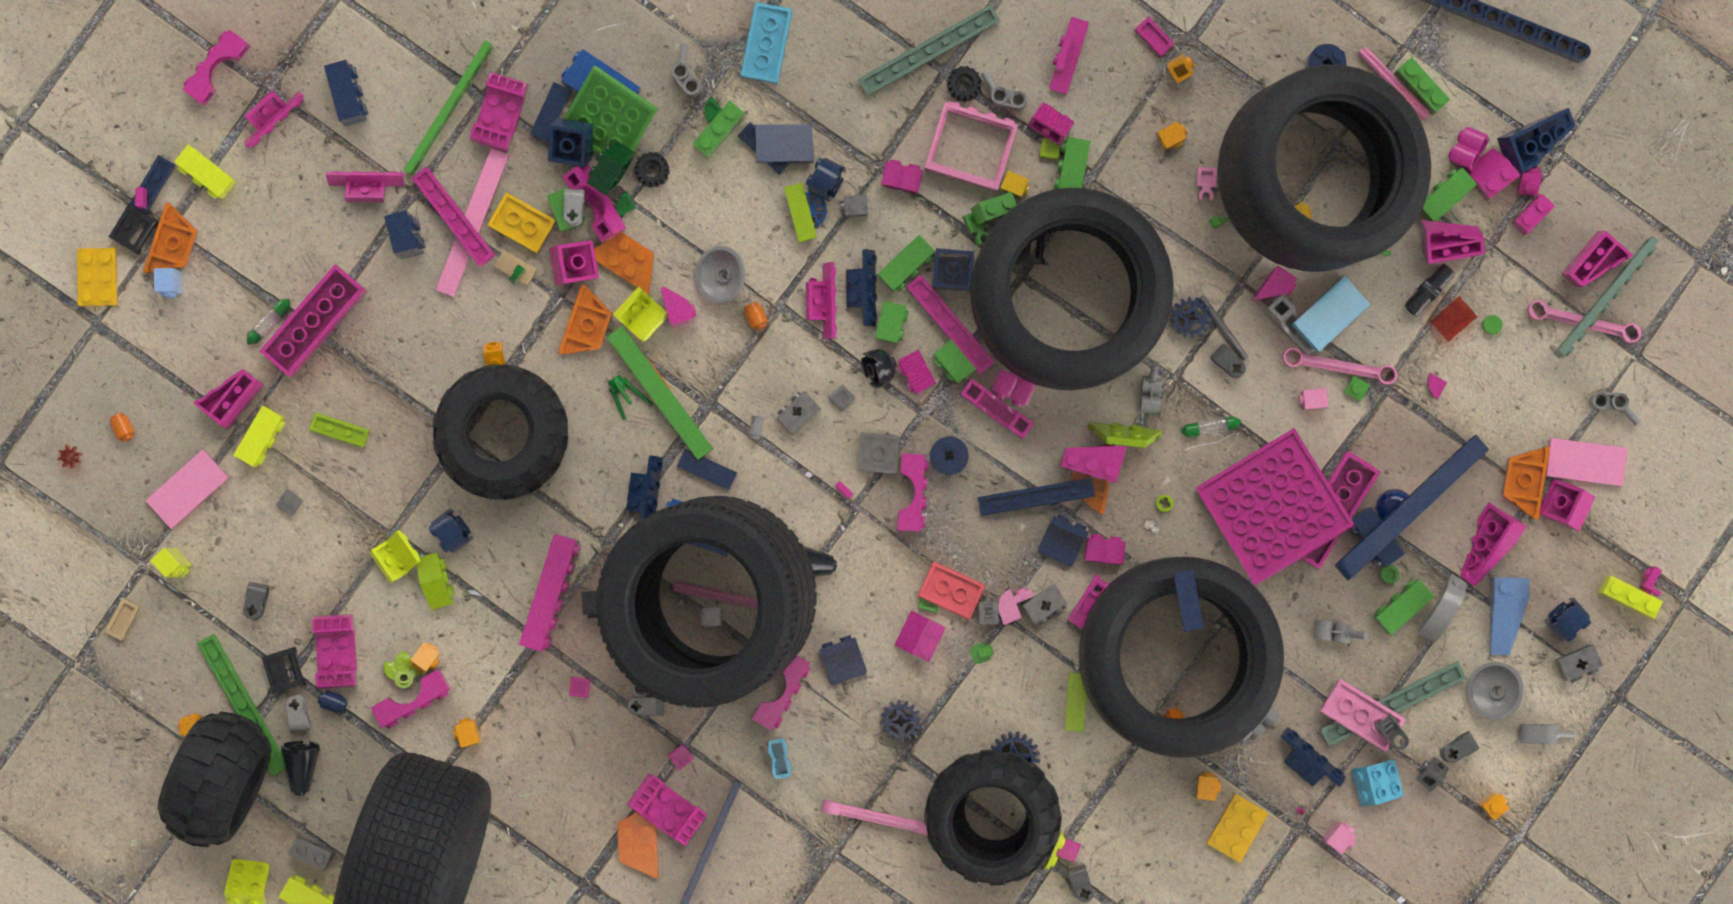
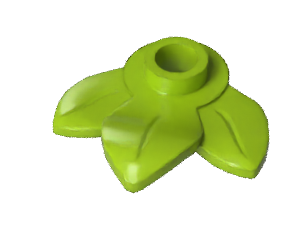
M401 651L396 656L394 662H384L383 665L385 675L389 679L394 680L396 686L401 689L409 688L413 684L414 678L421 674V672L409 665L411 657L405 651ZM402 676H406L408 678L404 682L400 680Z

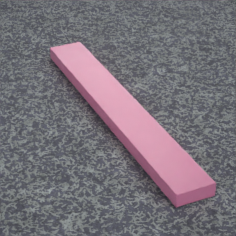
M493 148L490 149L465 216L478 233H480L510 156ZM457 237L436 288V291L455 297L471 256Z

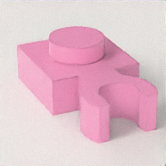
M1197 168L1196 187H1202L1198 194L1199 200H1202V195L1207 193L1209 201H1212L1213 192L1210 188H1216L1217 168Z

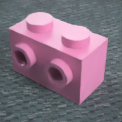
M1335 821L1321 840L1342 855L1346 849L1350 850L1356 841L1354 839L1356 836L1353 834L1354 829L1343 821L1341 824Z

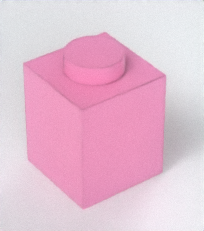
M1327 388L1301 391V395L1298 396L1299 406H1302L1303 410L1327 408Z

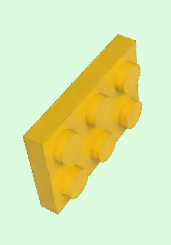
M506 192L487 226L538 254L556 220Z
M117 248L77 249L78 306H118Z
M1235 793L1206 843L1240 863L1269 813Z

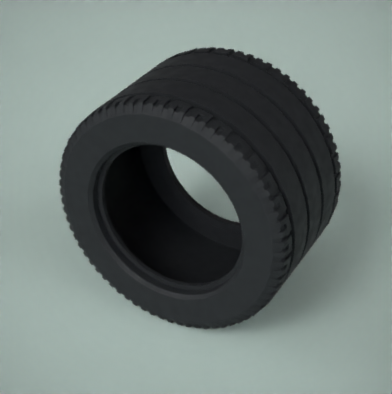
M716 495L714 497H698L661 509L642 518L641 521H638L629 528L615 543L616 546L612 548L607 556L608 561H605L600 573L602 576L599 578L596 590L598 592V595H596V609H598L596 615L598 626L601 628L599 630L600 635H602L603 643L607 646L605 648L609 652L610 658L615 660L614 664L618 666L620 672L625 673V677L633 685H638L640 690H643L648 695L652 694L654 698L663 702L669 701V704L681 707L686 705V707L701 708L702 706L706 708L734 702L750 694L784 671L805 645V640L808 639L813 627L811 623L814 622L815 606L817 605V592H815L817 587L815 575L812 573L814 570L811 560L807 558L806 555L808 554L803 544L799 543V538L795 535L792 529L789 530L787 528L788 525L780 517L776 518L774 513L766 508L762 509L758 504L751 501L746 502L744 499L736 497L729 498L728 496ZM685 543H703L726 551L745 568L752 580L757 596V620L749 641L738 654L714 656L696 651L683 643L673 633L665 620L660 603L662 574L672 555Z

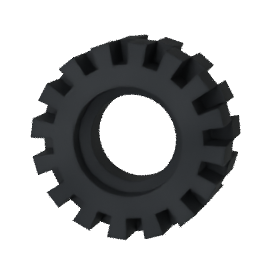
M969 66L955 68L949 74L947 80L948 92L951 94V97L959 102L971 101L973 98H976L982 85L979 73L974 68H969ZM959 78H969L972 82L971 88L967 91H961L957 87Z
M657 152L644 153L635 162V175L644 186L649 188L659 187L668 179L669 165L666 159ZM648 163H656L659 166V173L655 177H649L645 174V166Z

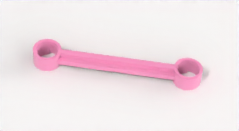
M1540 300L1530 303L1527 307V315L1532 320L1546 318L1576 326L1584 317L1549 308L1545 302ZM1532 305H1542L1544 313L1541 317L1537 318L1533 308H1531ZM1598 320L1591 328L1587 327V329L1619 336L1625 343L1638 341L1642 333L1640 327L1634 323L1623 326ZM1626 327L1635 328L1637 332L1635 339L1630 340L1631 338L1626 335Z
M1297 348L1287 349L1282 356L1283 363L1288 367L1304 365L1374 378L1383 385H1389L1397 378L1396 369L1390 365L1377 368L1313 355L1307 356L1302 354ZM1296 351L1299 354V359L1293 364L1288 363L1286 360L1287 354ZM1389 368L1393 372V377L1388 381H1383L1380 373Z
M823 800L821 811L825 813L928 835L924 821L903 818L830 800Z

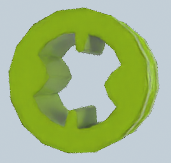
M1161 495L1156 501L1157 509L1164 513L1169 512L1173 507V499L1168 495ZM1163 498L1168 499L1167 503L1170 504V507L1166 506V509H1163L1159 501H1163Z

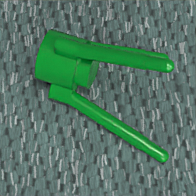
M617 375L607 383L610 386L609 391L623 420L626 419L617 394H621L627 403L632 405L631 400L625 393L626 386L648 405L653 406V403L629 383L626 377L622 378L621 375Z

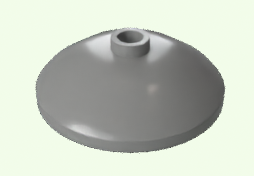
M715 246L708 249L700 257L695 270V281L700 294L706 300L713 303L722 304L733 300L740 293L745 282L744 262L741 256L730 247Z
M1489 662L1477 668L1471 675L1467 686V696L1470 705L1479 715L1487 719L1500 720L1511 716L1518 710L1524 697V684L1520 674L1512 666L1502 662ZM1501 688L1502 694L1498 695L1497 691Z

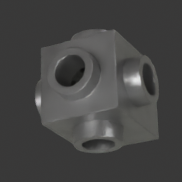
M1434 756L1430 761L1425 760L1419 767L1421 771L1416 780L1431 792L1447 780L1446 774L1449 768Z

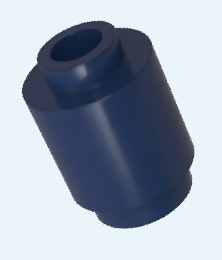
M326 690L325 693L321 692L318 703L320 708L335 714H343L348 699H345L343 695Z

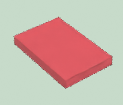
M933 561L917 597L970 621L986 585Z

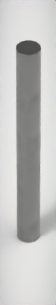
M1204 295L1198 298L1200 303L1205 301L1204 308H1210L1207 313L1212 315V320L1243 361L1248 358L1247 353Z

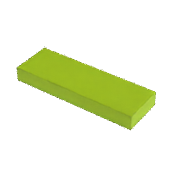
M803 183L784 187L798 242L816 239L817 235Z
M316 412L309 428L310 431L365 448L370 433L369 429Z
M1080 673L1068 674L1065 731L1084 732L1087 694Z

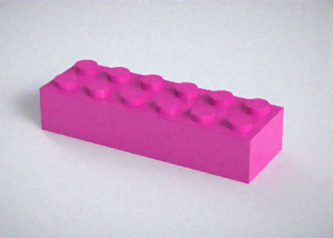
M335 264L259 352L287 376L293 378L366 294L367 290Z
M1346 451L1327 481L1349 517L1352 518L1381 471L1351 452ZM1341 535L1300 560L1315 569H1320Z
M554 534L519 645L540 652L550 647L552 637L549 636L551 630H555L558 619L555 617L557 612H561L564 601L561 600L562 595L568 591L570 582H567L569 575H573L576 565L573 561L575 556H579L581 550L580 541Z

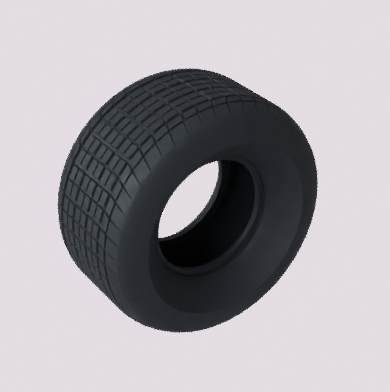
M400 753L390 758L376 777L358 817L342 864L333 904H464L480 856L490 815L491 789L488 782L474 771L471 772V770L453 766L452 764L417 753Z

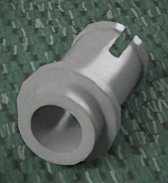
M752 415L750 432H747L749 439L760 440V437L763 436L761 431L764 417Z

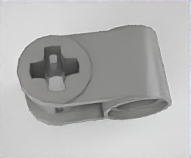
M564 190V219L569 226L576 227L582 222L585 199L584 190ZM572 213H575L577 216L574 218V221H571L570 217H568L572 216Z
M301 695L290 697L286 702L290 732L310 730L311 724L305 699ZM295 699L296 702H300V706H298L297 709L295 706H292V702H294Z

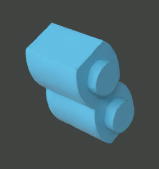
M784 738L770 740L768 751L773 760L772 772L776 779L790 777L792 767L787 757L788 745Z

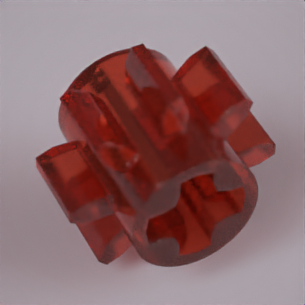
M65 445V450H58L61 455L57 460L64 462L62 467H67L69 464L71 468H75V463H81L79 456L83 455V453L76 451L77 446H73L70 449L69 445ZM69 453L73 454V457H71L70 460L67 459Z

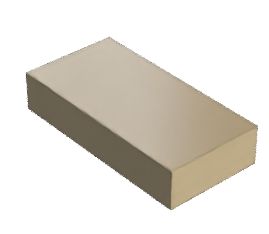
M503 250L494 267L511 276L516 266L521 265L526 271L518 281L528 286L537 269Z
M122 598L105 633L123 641L141 606L126 598Z

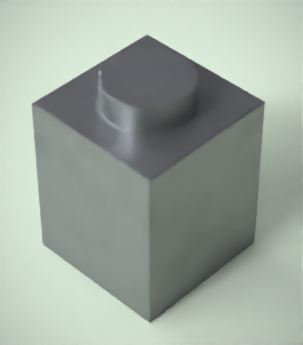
M867 195L844 196V201L840 202L841 213H845V218L868 216Z

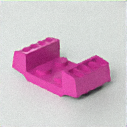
M490 72L486 83L488 88L477 123L473 124L470 139L472 142L508 152L529 83Z
M353 614L314 616L312 619V629L316 636L318 673H315L316 687L318 689L357 687V657ZM338 672V678L334 679L335 673Z
M650 773L647 774L626 804L684 847H686L707 817L704 811L692 805Z

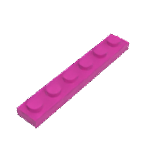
M427 166L412 177L413 181L479 267H482L496 256Z
M921 274L906 286L942 331L976 368L975 370L979 375L995 363Z

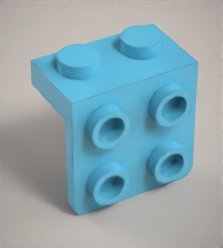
M1387 760L1371 766L1352 769L1361 807L1378 805L1403 796L1395 760Z

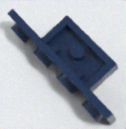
M863 249L862 268L846 269L847 308L863 307V325L875 327L877 321V257L875 250Z
M649 456L647 474L631 472L626 510L641 512V519L656 512L663 457Z
M1289 727L1284 730L1281 738L1294 748L1285 758V764L1312 787L1324 775L1338 787L1343 784L1346 776L1339 768H1335L1325 756L1320 755L1314 750L1310 743H1306L1300 738L1296 731L1291 730Z

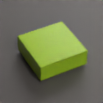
M1043 138L1039 157L1058 161L1061 145L1059 146L1050 139Z

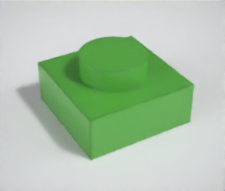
M1352 376L1343 393L1361 402L1370 385L1356 376Z

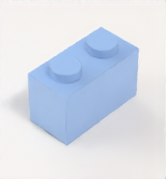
M174 268L154 269V292L159 293L160 296L165 298H176V295H181V271Z

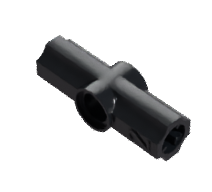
M1443 263L1430 278L1428 277L1417 288V292L1406 302L1404 307L1407 311L1417 317L1430 302L1437 298L1443 291L1442 288L1455 275L1453 270Z

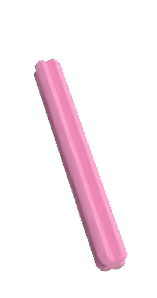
M1363 47L1358 52V55L1382 79L1391 84L1405 97L1422 120L1430 115V111L1367 47Z
M677 581L673 585L674 592L758 609L757 598Z

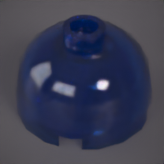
M1394 488L1384 491L1377 498L1375 505L1376 515L1382 521L1409 494L1401 489Z

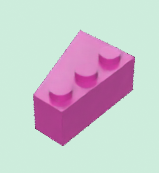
M1421 220L1422 253L1428 264L1485 254L1484 237L1478 226Z
M1597 231L1562 272V275L1575 287H1584L1633 255L1607 231Z
M242 369L225 380L222 385L214 390L212 389L201 399L194 401L193 404L220 426L229 429L264 384L251 373Z
M1127 446L1065 448L1059 467L1115 484Z

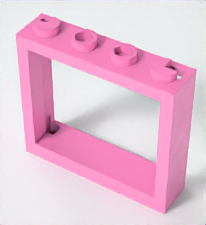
M945 102L924 170L997 193L1018 125L1009 118L1001 120L996 118L997 115L986 112V114H982L973 107L966 109L960 107L961 104L957 102ZM948 112L1010 131L995 181L933 162Z

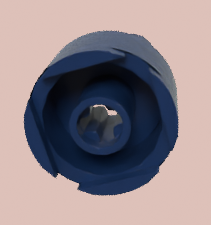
M1333 44L1319 45L1307 57L1305 68L1324 65L1322 64L1324 61H1327L1328 65L1346 66L1345 53Z
M819 157L814 167L816 170L813 175H809L806 185H808V192L830 202V196L835 197L842 185L844 178L841 175L842 172L846 174V167L828 158L822 159Z
M946 436L934 443L930 452V459L933 467L941 474L955 475L966 467L969 453L962 440L953 436ZM946 451L948 453L953 451L954 459L945 460L946 455L944 453Z
M450 508L432 521L428 529L434 537H438L440 540L439 545L444 552L450 551L455 553L473 540V536L469 537L471 533L469 527L459 515L455 517L452 514L455 511Z
M1569 598L1571 602L1567 604L1564 601L1548 614L1550 619H1545L1544 621L1560 641H1572L1577 636L1576 633L1579 630L1585 629L1591 624L1590 615L1575 598Z

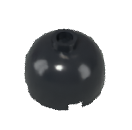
M880 349L864 352L862 355H865V357L861 358V364L865 377L868 378L870 376L872 382L869 384L875 389L889 384L894 378L895 367L897 366L894 357Z

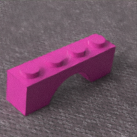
M230 29L227 32L224 31L219 37V43L216 47L213 46L208 51L206 60L200 62L195 69V74L184 82L185 87L182 90L205 106L216 92L212 84V73L215 67L222 61L229 59L240 61L251 45Z
M589 164L585 167H574L562 177L569 189L585 191V200L591 206L594 214L592 228L601 242L609 240L624 231L626 226L608 196L587 184L590 178L588 173L591 170Z
M973 379L969 381L960 394L965 400L1022 440L1034 425V422L999 400Z
M902 453L901 474L907 476L912 481L915 488V496L907 508L898 511L897 531L921 532V528H925V517L922 516V509H926V497H923V490H927V478H924V470L928 471V459H925V455Z
M797 656L782 671L786 678L784 694L776 701L761 702L752 720L770 730L774 727L778 728L783 719L780 717L783 710L787 712L792 703L789 700L792 694L796 695L802 686L799 684L802 676L806 678L811 670L808 667L810 662Z
M438 669L421 679V691L418 697L411 703L401 704L391 698H387L371 707V710L381 728L387 726L389 729L397 725V720L401 717L407 719L414 715V710L420 707L423 710L432 705L431 700L435 698L441 700L448 696L447 691L451 690L441 670Z

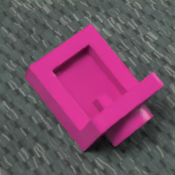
M1535 166L1521 173L1517 190L1518 194L1538 195L1542 178L1539 167Z
M1651 566L1644 571L1642 575L1644 579L1639 585L1644 589L1643 592L1651 596L1661 595L1660 591L1653 588L1654 583L1662 572L1661 569Z

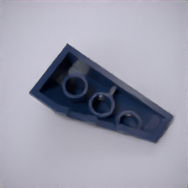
M1566 108L1515 129L1497 138L1503 156L1520 173H1523L1537 166L1542 161L1541 159L1552 151V147L1573 129L1575 123L1570 109Z

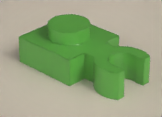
M972 213L963 216L962 218L969 234L975 233L976 244H982L980 237L983 236L986 240L989 235L984 230V228L988 227V224L985 223L977 226Z

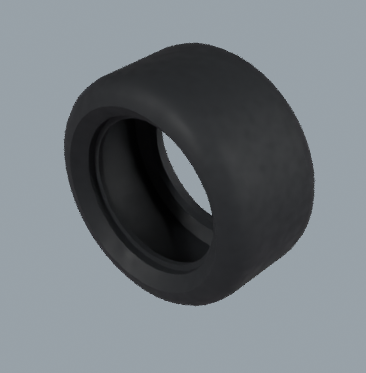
M1318 65L1296 71L1262 89L1252 96L1236 113L1227 128L1220 147L1217 171L1218 186L1223 206L1232 225L1245 242L1256 252L1270 261L1287 268L1308 272L1331 271L1374 257L1393 246L1407 233L1421 213L1428 195L1431 180L1430 148L1418 115L1405 97L1391 84L1373 73L1360 68L1345 65ZM1316 113L1339 121L1356 136L1365 151L1370 169L1369 192L1360 213L1347 226H1328L1309 219L1292 205L1281 187L1276 168L1277 146L1283 130L1296 114Z
M1054 189L1042 192L1019 203L1006 213L991 230L980 249L973 268L971 280L972 312L979 334L994 357L1015 375L1030 383L1050 389H1088L1110 382L1138 365L1157 344L1167 325L1172 308L1173 273L1169 256L1158 233L1148 220L1131 205L1110 194L1093 189ZM1057 231H1078L1090 234L1105 242L1121 259L1129 278L1130 303L1127 315L1119 330L1104 344L1079 351L1054 348L1035 338L1019 320L1013 307L1010 291L1013 267L1021 251L1041 236Z
M1185 556L1151 560L1127 570L1102 591L1092 605L1082 628L1079 644V668L1086 694L1092 706L1103 721L1118 735L1130 743L1158 755L1177 758L1200 757L1222 751L1236 744L1251 733L1264 719L1281 685L1284 669V645L1277 619L1270 605L1259 590L1235 570L1211 560ZM1193 570L1198 597L1216 606L1226 616L1235 631L1239 645V666L1230 690L1214 707L1192 717L1167 718L1150 712L1131 694L1122 675L1120 649L1129 623L1143 607L1160 597L1176 594L1173 573Z

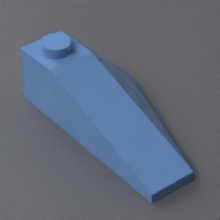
M1490 578V655H1510L1529 600L1530 578Z

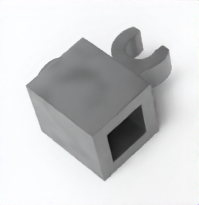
M994 597L982 598V602H978L979 625L999 624L998 601H994Z

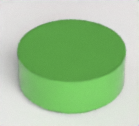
M1496 315L1486 317L1482 323L1483 330L1490 335L1499 333L1503 326L1502 320Z
M1389 565L1387 568L1380 569L1379 577L1384 583H1395L1399 578V570L1396 566Z

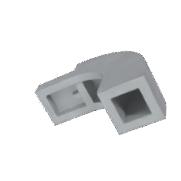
M1281 295L1268 307V312L1283 333L1308 356L1314 349L1292 326L1299 318L1295 312L1296 308Z
M1453 574L1449 576L1439 600L1421 625L1420 635L1434 643L1440 638L1452 621L1467 593L1465 592L1468 586L1467 582Z

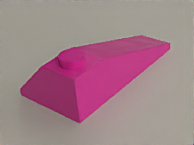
M1488 502L1478 518L1476 525L1479 526L1476 535L1472 537L1471 542H1473L1471 552L1467 554L1461 577L1473 586H1476L1517 543L1527 527L1517 518Z

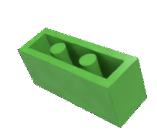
M1412 57L1394 73L1408 90L1430 111L1431 115H1434L1450 100Z
M729 100L695 140L693 147L709 159L745 117L744 112Z
M1068 137L1067 141H1063L1061 152L1064 153L1063 160H1059L1057 171H1061L1060 178L1055 180L1054 189L1082 188L1091 141Z
M1463 167L1458 171L1456 168L1447 175L1449 179L1444 183L1440 181L1432 188L1434 192L1430 196L1427 195L1421 213L1428 221L1436 222L1478 185Z
M918 235L878 273V277L893 292L896 289L900 291L907 285L905 281L910 276L914 278L921 271L919 268L924 263L928 265L935 258L933 256L935 250Z
M1411 579L1404 585V591L1395 593L1390 598L1391 602L1387 606L1383 604L1375 611L1376 615L1373 618L1388 635L1396 632L1435 597L1420 579L1415 581Z

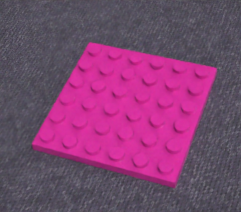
M1295 428L1196 487L1197 492L1255 586L1355 526Z

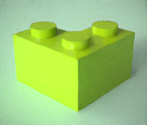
M438 552L419 557L420 562L417 564L419 582L431 610L454 604L452 596L455 595L453 585L448 584L449 577L445 571L447 569L445 559H441Z

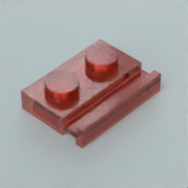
M1458 296L1436 315L1430 323L1449 342L1478 316Z

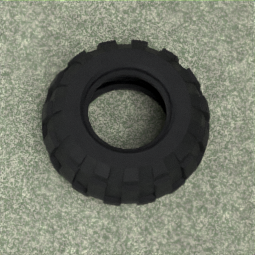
M494 364L483 366L474 371H469L458 378L440 399L441 402L436 414H434L432 424L435 454L449 478L467 492L487 499H515L542 487L560 467L569 440L567 414L554 389L533 372L513 365ZM492 400H504L516 405L525 415L529 428L528 439L521 452L512 459L503 462H492L481 458L473 451L467 438V424L470 416L480 405Z
M220 711L219 714L210 713L197 720L184 738L168 770L158 800V811L161 821L166 824L165 829L180 841L198 847H209L210 844L219 846L231 840L241 827L262 785L272 753L268 737L263 735V729L253 720L237 713Z
M995 749L966 754L956 759L939 774L929 792L924 813V823L926 824L929 843L942 859L941 862L950 871L954 870L964 876L963 879L973 883H990V886H1000L1012 881H1021L1031 876L1039 867H1042L1055 848L1062 821L1059 797L1054 786L1045 777V773L1034 763L1031 764L1024 760L1023 756L1012 752H998ZM995 787L1013 794L1026 810V817L1022 827L1016 834L1003 840H990L978 835L969 826L965 816V802L970 792L979 788Z

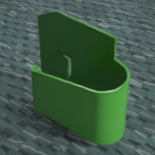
M985 642L974 645L969 650L974 664H981L991 660L990 656L994 654L991 644L985 645Z

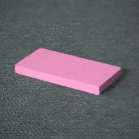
M1550 438L1547 477L1623 486L1627 448Z
M202 449L153 493L146 502L170 529H173L227 481L229 477L210 455Z
M1340 678L1320 709L1321 713L1385 752L1390 744L1379 733L1374 724L1385 719L1389 712L1397 720L1400 727H1402L1406 720Z

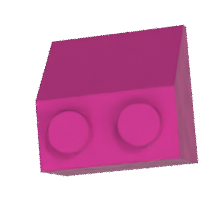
M1494 148L1480 157L1473 172L1465 170L1478 184L1475 188L1485 201L1520 176L1511 162Z
M592 240L549 248L556 286L599 278Z
M1279 265L1276 266L1252 301L1259 302L1276 299L1281 295L1288 296L1297 286L1294 283L1297 278Z
M660 287L670 325L674 328L695 322L694 317H697L695 306L668 288Z
M1554 479L1541 505L1540 515L1565 527L1580 531L1595 496L1582 488Z
M911 610L894 645L930 662L946 627Z

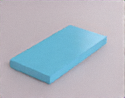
M755 2L740 77L778 84L793 9Z
M1344 276L1301 315L1292 326L1318 353L1371 304Z

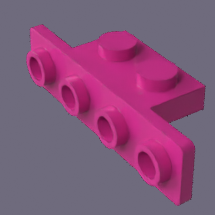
M1071 17L1066 35H1061L1058 46L1062 48L1060 54H1056L1053 65H1056L1050 83V90L1065 95L1068 93L1088 29V21Z
M273 90L264 96L244 115L257 129L243 142L248 149L251 146L255 147L265 133L269 134L279 120H284L293 107L296 108L303 102L302 98L304 95L298 91L286 103Z
M395 171L326 172L329 186H346V202H384L386 186L405 185L403 173Z
M834 262L823 263V282H806V320L823 321L824 340L835 339L837 333V326L835 324V315L837 313L835 296L837 290L835 287L836 268Z

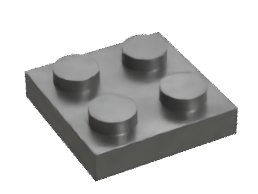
M861 432L858 471L896 474L899 435Z

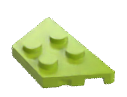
M1112 422L1111 424L1088 423V430L1095 431V435L1106 444L1146 448L1149 444L1155 442V438L1160 439L1162 435V430L1142 428L1136 424L1124 426L1118 422Z

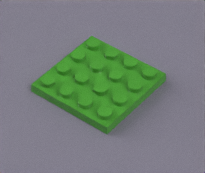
M594 66L564 119L593 124L592 150L598 154L604 151L609 144L612 146L616 141L635 151L658 108L597 66Z

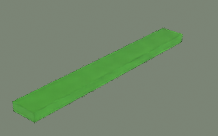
M486 40L483 42L405 166L404 170L409 174L413 175L490 54L493 49L490 42Z
M621 326L607 336L608 340L697 460L714 448L625 328Z
M212 634L198 642L197 644L235 712L253 720L263 729V735L268 737L272 750L268 766L271 776L274 777L285 771L279 746L217 636Z

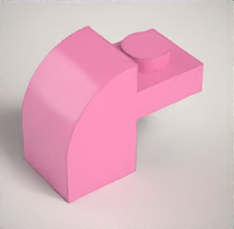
M1026 587L1015 591L1016 595L1014 596L1009 589L1001 595L998 601V613L1003 625L1022 618L1016 603L1034 597L1031 589L1027 590Z

